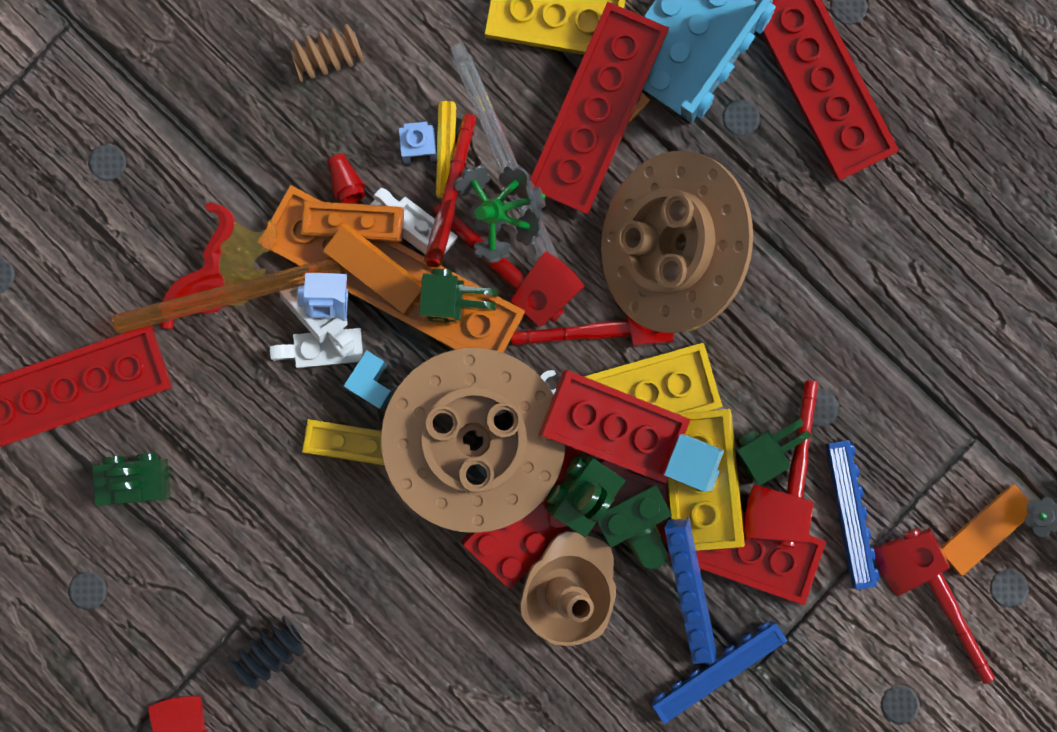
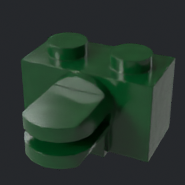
M434 268L431 269V274L423 273L419 315L424 322L461 323L462 309L496 311L497 306L493 302L464 300V296L496 298L498 290L464 286V281L459 280L458 276H454L452 270Z
M801 418L773 434L769 430L759 433L756 430H751L735 440L738 445L735 447L736 459L751 484L761 486L789 469L791 464L784 453L811 437V434L808 430H805L781 445L777 441L803 426L804 423Z
M582 452L580 457H575L568 465L567 475L561 484L551 489L544 508L552 516L586 538L596 522L600 521L615 500L614 496L626 480L588 453Z
M157 453L137 454V461L124 462L123 456L103 458V464L92 465L95 506L171 499L168 459H157Z
M651 485L610 506L601 520L596 522L610 548L626 540L637 562L643 567L655 569L666 562L668 547L656 524L671 517L672 514L657 485Z

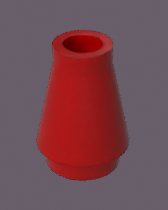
M341 153L330 157L327 160V164L330 170L334 198L339 200L340 203L355 204L362 200L366 195L364 192L366 186L348 162L346 155Z

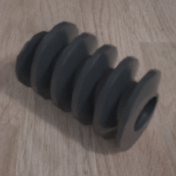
M285 615L281 617L284 628L281 629L274 623L270 625L273 633L272 637L262 631L259 633L262 641L261 645H258L252 639L248 642L251 650L250 653L239 648L237 650L240 658L239 661L228 656V661L235 674L252 689H257L260 686V679L264 681L271 678V670L276 673L282 670V662L288 665L293 662V654L299 657L304 654L303 639L296 627Z

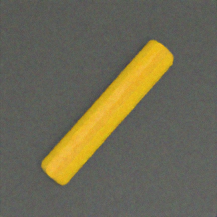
M441 101L438 104L436 196L438 199L443 197L451 167L450 161L453 159L455 151L456 104L452 101Z

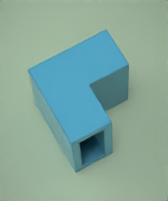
M366 350L344 387L381 410H384L394 392L377 382L388 364Z
M680 434L664 475L703 492L711 491L720 473V470L717 468L724 450L685 434Z

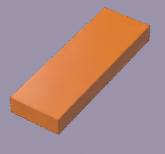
M303 201L301 235L333 238L339 228L346 223L367 240L402 242L405 209L398 206Z
M346 223L339 228L323 250V252L403 314L421 292L422 283Z
M1015 484L1008 486L941 546L949 564L959 576H964L1025 521L1026 516L1029 515L1026 508L1030 500Z

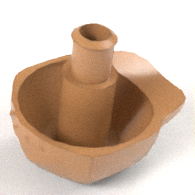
M574 531L558 533L551 540L541 559L531 565L520 598V613L538 637L541 636L547 643L554 645L572 646L594 640L604 633L616 598V584L613 581L614 558L611 548L598 538L587 535L585 538Z

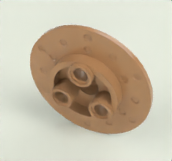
M671 151L654 156L639 165L628 175L615 193L607 211L602 232L601 256L603 271L610 292L620 308L632 320L643 327L665 333H681L697 329L721 314L737 295L751 260L753 223L748 201L741 186L731 172L716 160L703 154L690 151Z
M483 348L456 349L425 361L415 368L398 386L388 404L383 419L381 431L382 457L385 469L396 492L421 517L433 524L453 531L487 532L504 528L521 520L542 503L549 494L559 476L564 460L565 444L539 435L554 396L551 389L525 363L495 350ZM506 411L512 416L513 424L511 428L500 430L495 426L494 416L497 412ZM439 414L448 415L453 422L451 431L446 434L438 433L433 428V419ZM475 432L477 437H481L482 444L479 449L472 451L469 445L463 444V437L466 433ZM474 464L483 467L486 473L484 481L479 485L469 483L466 478L467 469Z

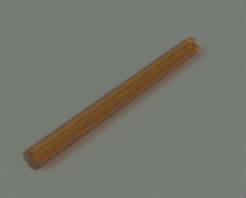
M328 258L115 314L112 318V323L117 333H123L302 286L305 284V273L342 274V266L334 259Z

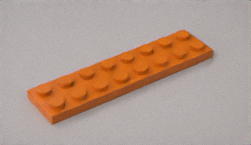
M292 185L289 186L258 242L261 246L311 273L347 274L346 289H348V293L454 350L483 348L504 353L525 314L523 309L498 296L496 298L464 296V300L496 303V311L462 309L461 323L424 322L419 315L420 292L403 314L323 252L332 238L301 235L303 201H322ZM368 240L421 283L423 273L431 274V269H434L423 263L424 256L398 242ZM440 265V267H438L437 269H446V268H444L443 266ZM452 272L454 276H458L459 280L464 281V286L480 287Z

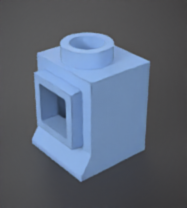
M427 122L404 124V128H399L401 156L404 164H411V157L423 155H430L431 162L437 161L433 125H428Z
M305 273V284L298 287V306L305 307L306 316L317 318H334V316H337L346 321L348 305L347 274Z

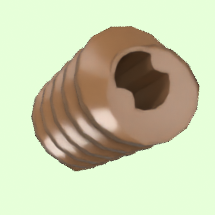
M348 24L343 25V35H340L335 28H331L330 39H327L322 31L318 32L317 43H314L309 35L305 36V47H302L296 39L292 41L291 53L301 82H303L304 71H306L311 79L316 78L317 67L324 75H327L330 63L336 71H340L341 60L343 59L349 67L354 66V56H357L362 63H365L355 31L353 32Z

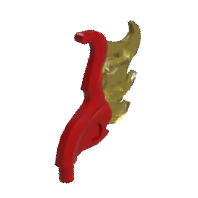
M213 202L207 203L205 209L218 216L219 224L202 254L205 260L204 266L178 279L169 288L159 309L162 310L160 327L173 329L175 315L180 310L188 309L207 314L221 310V305L218 304L219 300L233 306L247 303L253 297V294L243 295L240 289L244 285L261 278L267 270L266 268L256 270L254 262L261 254L268 252L277 240V229L273 221H268L266 230L254 232L236 222L228 208Z

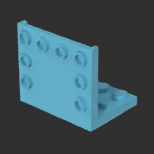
M655 0L644 17L669 27V32L643 90L691 124L696 116L702 119L713 103L715 95L712 93L720 82L723 84L735 67L733 63L739 54H744L756 37L753 35L755 31L761 34L771 20L776 8L772 4L773 0H757V2L754 0Z

